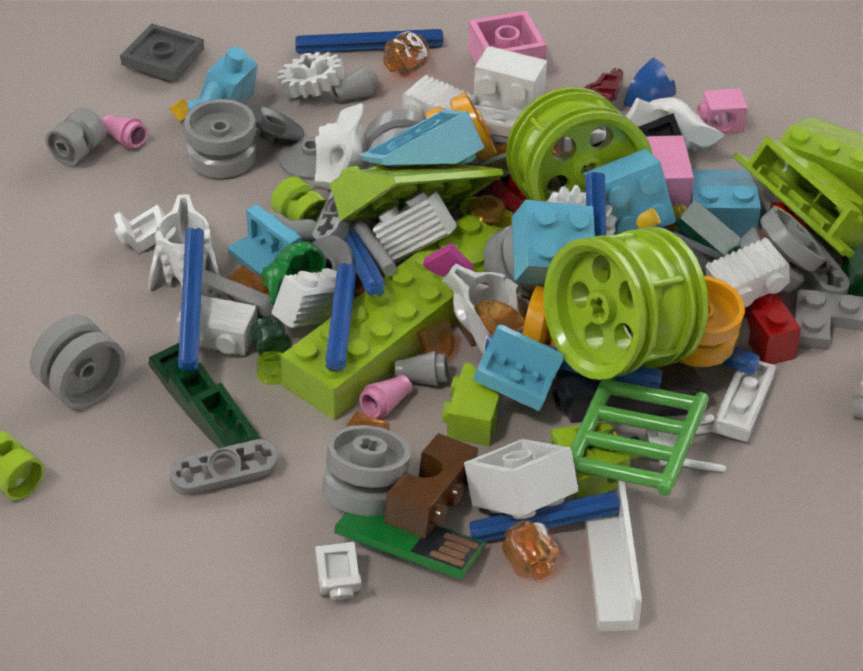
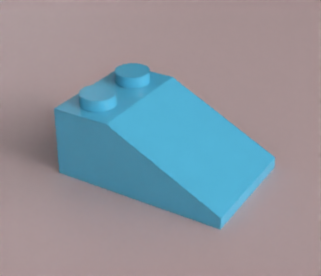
M443 109L364 152L360 156L363 161L381 165L456 163L464 165L476 158L475 153L484 149V145L467 111Z
M692 169L694 180L691 203L696 199L740 238L752 227L758 228L761 211L758 189L746 170Z

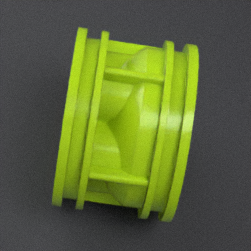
M565 87L539 96L520 113L509 133L506 160L512 180L529 200L547 202L553 192L547 190V184L554 176H566L567 182L565 187L570 192L574 185H578L580 192L585 193L586 181L583 173L643 149H647L652 155L653 152L644 133L604 96L586 88ZM605 126L606 136L603 143L597 147L591 146V133L596 128ZM569 137L572 142L571 151L566 156L553 155V145L560 138Z
M645 227L624 231L617 235H599L576 239L565 244L556 253L547 271L544 284V311L551 338L557 350L564 354V360L581 375L591 379L602 380L629 374L640 366L657 368L674 364L691 355L699 345L706 328L708 292L702 269L688 245L669 230L660 227ZM625 324H627L631 328L633 337L628 332L627 328L625 327Z

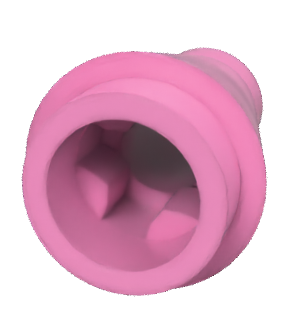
M109 114L102 120L106 133L127 149L139 148L147 139V128L140 119Z
M399 375L392 379L367 385L360 394V406L367 416L371 418H384L412 392V384L406 376Z

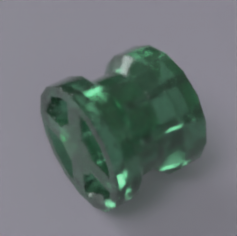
M275 316L262 317L250 329V336L256 344L257 353L266 361L280 359L281 354L292 347L291 339L285 331L284 323Z

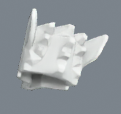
M673 97L659 98L651 102L636 98L626 115L638 127L674 113L681 134L684 136L687 151L690 149L696 152L697 146L704 149L711 147L724 137V133L708 126L685 102Z
M360 103L340 111L335 123H327L326 126L319 127V136L315 137L316 173L314 189L331 190L330 183L340 176L343 169L351 166H360L361 170L364 168L365 161L360 156L365 152L360 124L363 117L364 104Z
M177 195L172 211L165 215L156 226V247L150 270L148 291H152L161 272L164 273L167 284L171 285L175 276L180 281L181 286L183 285L185 231L190 227L194 229L199 227L204 231L202 269L210 270V272L220 276L212 247L209 223L205 217L194 210L190 195Z
M458 264L451 268L442 281L454 292L453 304L457 319L473 335L483 355L485 353L486 339L489 333L495 332L498 325H504L523 334L524 324L522 319L525 317V313H527L530 301L522 296L516 283L507 279L501 273L474 272Z

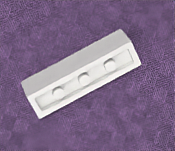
M618 481L619 513L584 521L598 631L638 630L642 596L624 481Z

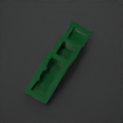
M179 343L149 357L148 365L187 416L218 448L261 439L222 382L216 385L201 362L198 363V368L194 371H182L178 367Z

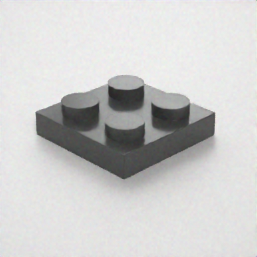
M151 23L120 55L121 65L174 82L205 49L204 39Z

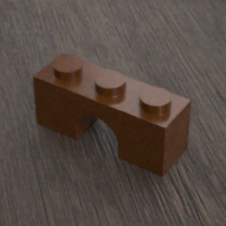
M438 433L421 453L419 477L404 472L387 492L384 523L422 538H426L435 526L440 527L446 518L447 511L452 505L457 506L463 492L468 486L464 462L476 458L479 448Z

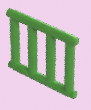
M615 377L602 379L570 447L575 471L657 488L661 495H670L709 400L708 395L698 392L696 396L624 383L616 381ZM610 395L689 411L685 420L680 421L609 407L606 404ZM599 420L678 435L674 447L596 432L595 428ZM589 445L667 461V464L662 474L584 458L583 455Z

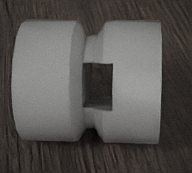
M80 107L67 116L63 122H60L46 134L45 141L48 150L57 161L67 166H74L106 138V128L96 113L88 108Z

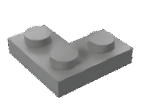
M798 289L794 319L801 327L798 346L828 350L830 327L863 331V297Z

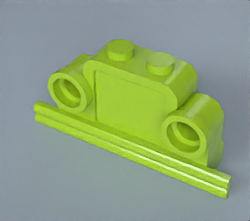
M769 136L764 138L750 159L740 153H734L733 159L838 253L847 258H851L855 252L849 247H860L863 242V199L825 167L798 156L787 146Z

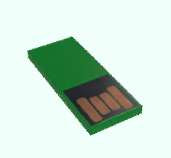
M346 512L334 528L335 534L461 580L485 548L484 541L442 526H435L426 538H422L384 523L385 514L361 516Z

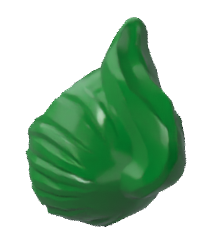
M310 242L292 243L285 246L275 257V260L262 269L260 273L261 284L268 288L269 299L272 305L275 304L285 275H298L300 271L317 273L325 268L326 260L321 249Z

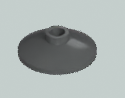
M248 106L253 111L256 128L260 130L259 135L263 139L277 142L278 138L284 140H300L303 138V128L289 117L265 107Z

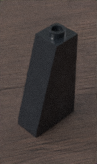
M677 362L654 368L663 372L662 383L659 388L661 390L696 396L698 392L707 394L708 387L693 366ZM567 371L557 373V386L553 391V399L557 409L563 410L571 423L582 422L602 380L591 379L581 374ZM610 395L606 404L609 407L660 417L687 415L689 411Z

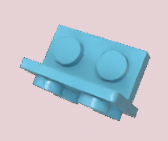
M256 204L246 210L248 236L230 245L228 251L232 257L260 278L262 269L272 263L285 246L302 241L296 231L290 230L278 221L273 214L266 212Z
M500 324L497 326L472 380L539 411L545 401L552 381L563 362L564 354Z

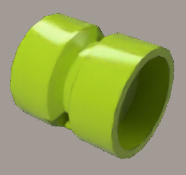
M291 176L284 179L273 191L271 207L277 214L280 213L291 221L311 219L317 222L327 199L319 192L314 191L313 187L302 178Z
M0 431V491L9 500H21L32 494L40 485L45 473L44 464L28 449H25L11 434Z

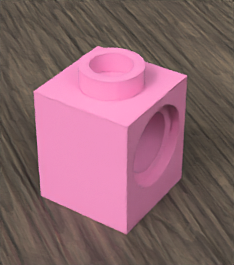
M740 88L707 90L703 92L702 104L697 106V115L708 126L714 127L724 134L742 133L745 128L748 107Z

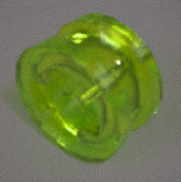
M268 351L258 357L257 377L262 383L268 385L282 383L281 352Z

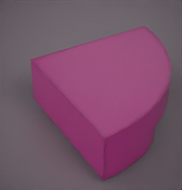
M452 243L426 256L423 266L429 271L441 276H446L455 264L473 271L474 265Z

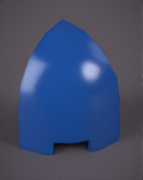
M653 57L636 73L626 93L625 106L632 107L636 98L651 102L659 98L673 97L676 94L675 81H670L667 74L662 70L666 67L662 62Z

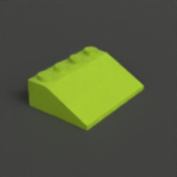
M812 116L790 125L779 142L787 146L798 156L831 171L863 199V134Z
M457 163L423 164L419 166L398 165L388 168V165L379 164L362 170L360 166L345 168L341 171V175L330 183L340 221L379 218L378 216L393 206L400 210L408 206L406 201L421 191H424L426 196L437 191L449 211L460 204L462 200L471 197L504 174L500 168L467 164L458 165Z

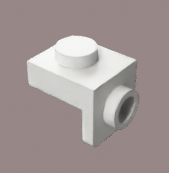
M156 205L129 222L119 211L114 215L118 225L115 233L124 246L130 244L140 254L156 244V226L165 214Z
M355 543L315 546L320 596L330 595L331 600L352 598L354 596L353 592H359L362 584L361 576L358 573Z

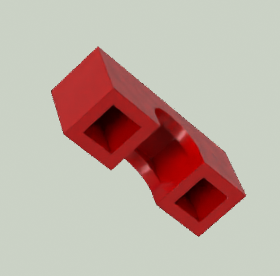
M768 293L755 299L751 305L745 307L743 318L747 317L750 331L748 344L753 352L760 357V361L773 365L795 359L801 327L777 293Z

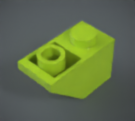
M464 362L460 376L455 375L453 377L450 396L453 398L452 401H445L442 411V422L447 423V437L458 441L490 446L498 421L499 395L495 390L472 380L477 369L472 363Z

